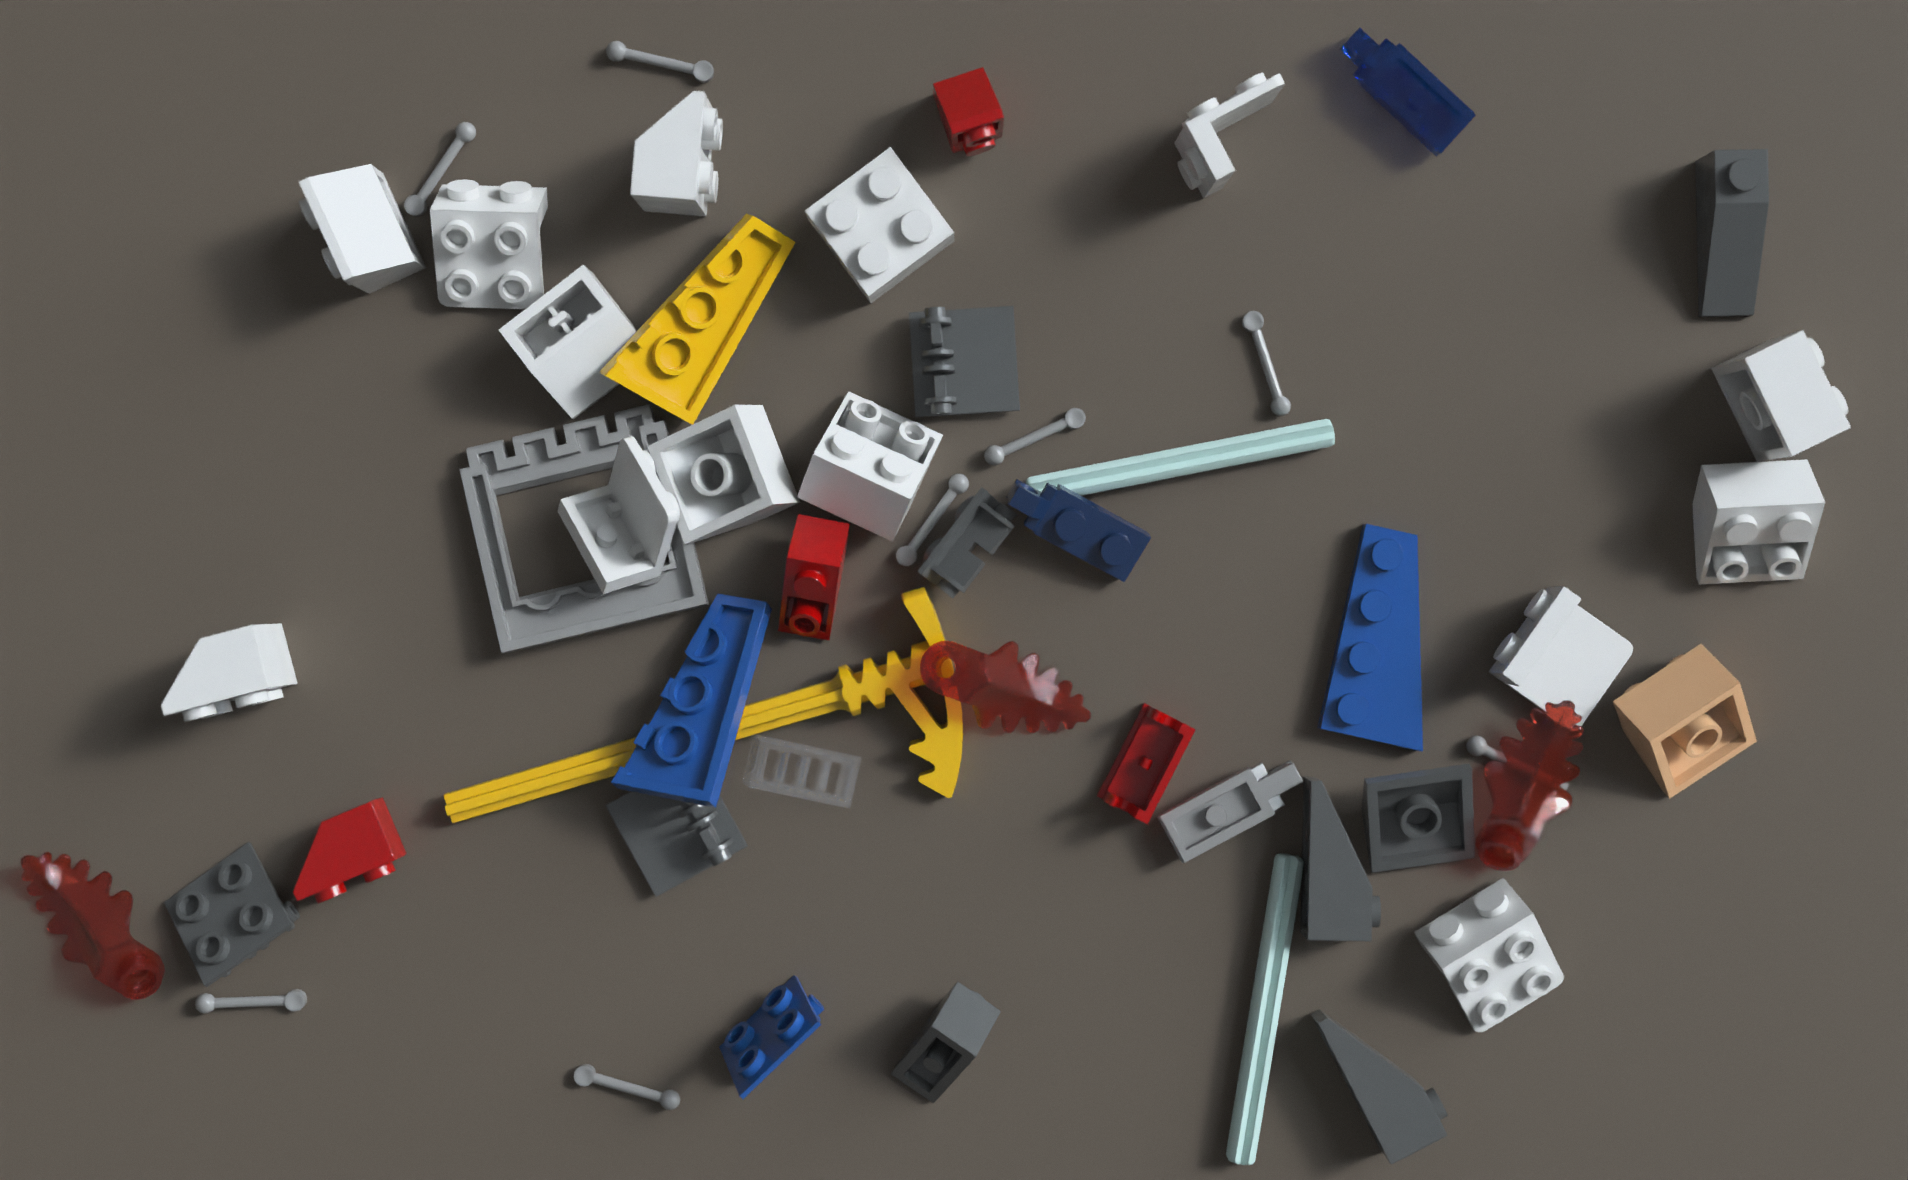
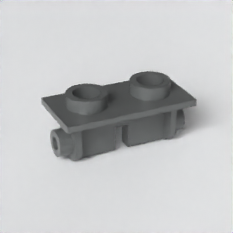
M981 487L975 496H970L960 505L955 515L956 522L946 535L935 540L926 550L923 557L924 564L918 572L953 599L959 591L965 593L986 565L971 552L979 545L993 555L1015 527L1011 522L1017 514L1003 503H999L989 492Z

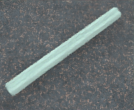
M1322 419L1031 476L1026 479V484L1042 492L1047 483L1056 487L1060 484L1083 496L1328 448L1335 444V433L1329 419Z
M1277 854L1274 858L1226 1150L1228 1161L1241 1165H1253L1256 1159L1304 868L1303 859L1290 854Z

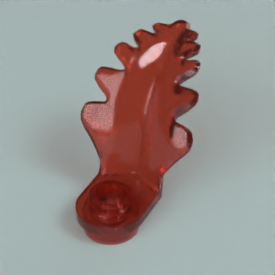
M940 641L930 646L921 659L920 673L925 685L936 693L971 705L977 724L981 729H989L997 716L1001 717L1003 730L1007 733L1014 732L1022 717H1024L1026 729L1030 733L1038 732L1041 721H1044L1046 729L1053 733L1058 730L1061 721L1066 729L1071 730L1077 722L1085 723L1091 718V712L1083 706V695L1079 693L1075 696H1070L1073 688L1072 682L1064 680L1055 685L1059 674L1055 667H1049L1038 676L1037 671L1040 657L1036 653H1030L1021 662H1018L1019 646L1014 641L1005 643L989 655L952 641ZM951 658L955 663V671L952 676L945 678L942 675L941 666L945 660Z
M1564 700L1559 704L1547 702L1545 704L1547 712L1539 708L1532 709L1531 719L1534 724L1524 718L1516 722V727L1523 741L1504 736L1499 742L1507 762L1489 761L1485 765L1483 774L1491 794L1493 808L1478 832L1476 846L1479 850L1480 860L1492 869L1498 871L1516 869L1528 857L1538 842L1543 825L1569 810L1572 805V796L1560 787L1561 784L1576 779L1580 774V768L1566 760L1568 757L1580 754L1583 750L1582 743L1572 741V739L1581 737L1584 732L1583 727L1576 725V723L1582 720V716L1575 712V704L1572 701Z
M45 852L39 857L32 855L22 857L20 864L24 872L21 874V879L32 882L27 886V892L31 896H43V898L35 903L36 908L41 912L53 911L56 913L47 924L48 931L52 934H66L69 936L62 947V956L67 961L87 965L96 980L128 999L139 1000L154 994L161 986L165 967L161 957L155 951L135 940L129 931L133 906L131 893L127 890H122L110 896L112 876L107 871L101 872L94 879L88 881L91 865L85 859L80 860L71 869V857L68 854H61L54 862L51 861L52 854L50 852Z

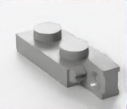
M1291 760L1268 772L1261 762L1251 768L1248 766L1156 816L1183 864L1275 815L1274 811L1285 805L1279 794L1300 784L1303 780Z

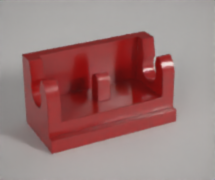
M1144 703L1097 796L1102 798L1107 804L1120 808L1134 818L1148 824L1196 729Z

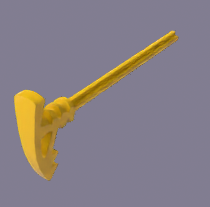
M925 586L901 594L904 605L927 640L911 645L910 657L902 659L893 650L887 652L886 664L878 666L869 657L863 659L862 671L854 673L848 665H842L838 667L839 670L836 676L831 680L747 704L744 707L735 740L837 710H846L853 717L861 715L862 703L871 701L877 709L885 707V696L895 694L925 734L922 738L910 741L909 751L934 764L932 769L919 773L918 781L946 798H951L957 783L962 758V707L950 652L934 605ZM941 681L947 709L946 724L941 725L937 722L913 688ZM636 737L445 793L443 796L446 802L445 810L447 816H450L452 823H457L613 777L620 766L623 768L626 766L636 748V745L633 743Z

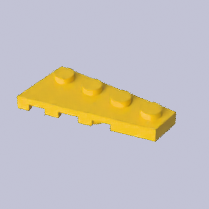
M745 214L599 373L693 425L796 242L755 216Z

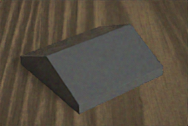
M1470 764L1364 779L1361 810L1369 866L1372 873L1475 858L1473 784Z

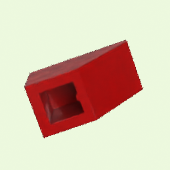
M981 67L933 83V96L952 153L964 150L966 156H974L993 149L996 146L994 140L1001 138L1003 134L1004 115L984 68Z
M798 514L786 559L778 631L830 640L845 562L849 523Z
M383 797L321 822L293 890L297 901L314 895L317 904L347 892L344 881L362 874L365 882L369 883L396 871L392 861L407 855Z

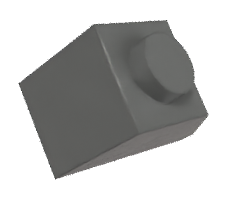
M957 981L933 1010L894 1067L891 1075L932 1103H935L975 1059L1001 1011L988 1003L979 993L968 989Z

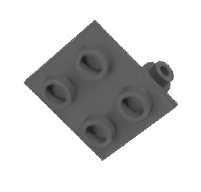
M1013 306L945 310V307L925 308L922 312H909L915 417L1020 411Z
M630 791L605 805L656 897L711 866L724 862L732 857L733 854L748 846L721 796H719L717 806L714 808Z
M247 842L164 902L206 987L219 978H225L230 975L233 968L247 958L252 959L255 957L258 950H265L269 947V943L285 931L290 932L295 928L294 922L300 918L298 910L291 902L287 901L282 904L250 842Z

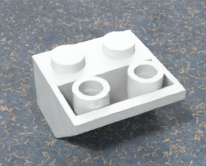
M693 91L635 140L630 195L643 211L706 216L707 203H716L718 171H713L711 155L712 150H721L723 120L718 118V110L712 107L705 92Z
M369 164L312 176L299 181L306 197L299 200L301 210L313 230L320 228L328 247L322 249V255L327 267L336 279L342 277L349 286L353 285L370 294L426 268L384 174L373 165Z
M585 265L579 267L499 329L500 333L530 372L572 419H575L619 385V383L599 372L637 332L636 328L600 281Z
M848 391L813 453L797 498L893 542L943 435Z
M1808 460L1702 465L1692 503L1696 578L1699 585L1804 579L1825 506V500Z
M282 623L249 625L200 638L161 704L163 715L182 713L184 722L232 712L233 709L230 701L235 700L236 707L241 708L284 698L281 688L298 683Z

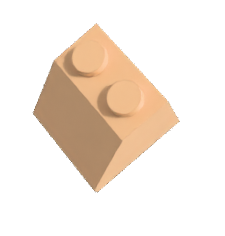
M1699 644L1686 654L1676 656L1666 667L1643 682L1630 686L1623 695L1613 701L1624 733L1669 799L1757 742L1740 682L1702 644Z

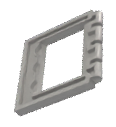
M651 404L615 412L614 416L618 431L610 433L605 415L564 424L563 429L567 444L559 445L555 428L552 427L512 437L516 455L513 457L508 456L503 439L466 449L470 467L459 470L501 653L516 652L709 605L695 543L684 544L677 524L668 552L669 561L664 563L659 577L605 594L602 593L595 579L521 597L518 594L496 496L613 468L620 440L630 436L636 439L642 451L646 450L649 453L647 446L669 436L667 423L664 420L655 422Z

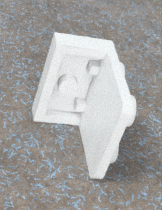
M1263 73L1257 74L1235 87L1236 94L1231 96L1228 101L1219 105L1217 99L1212 98L1187 113L1189 119L1181 124L1183 128L1174 144L1182 157V160L1177 162L1180 173L1191 190L1198 187L1201 195L1205 198L1224 187L1235 172V168L1216 133L1271 104L1285 85L1280 74L1266 79Z
M462 179L442 184L430 208L438 300L442 305L447 307L526 309L544 295L540 226L548 208L547 188L531 187L529 183L523 181L506 182L501 186H479L476 181Z
M633 436L620 440L607 486L560 499L558 513L603 594L661 575L667 553L670 550L676 524L680 519L679 506L674 495L669 491L666 492L659 481L651 455L646 450L642 451Z
M1549 586L1546 591L1541 589L1532 598L1524 611V615L1527 618L1516 634L1511 632L1501 642L1493 656L1497 661L1489 670V673L1564 726L1576 729L1582 726L1633 653V646L1627 639L1578 606L1582 598L1565 586Z
M1501 878L1414 932L1423 949L1445 976L1468 1022L1476 1032H1484L1502 1022L1507 1017L1558 987L1564 979V975L1533 912L1504 878Z

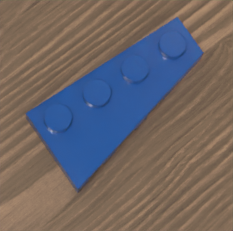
M1370 524L1362 525L1317 728L1423 751L1418 535Z
M719 593L716 595L685 650L687 657L675 679L670 677L660 695L663 700L649 725L644 723L633 742L636 748L624 768L619 767L611 781L616 788L716 808L772 611L767 602Z

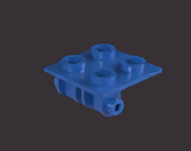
M795 975L784 985L777 986L771 990L764 999L763 1005L746 1022L743 1021L736 1024L728 1032L724 1043L719 1046L737 1092L742 1099L755 1089L821 1025V1019L818 1015L825 1010L823 1005L812 994L807 997L799 979Z

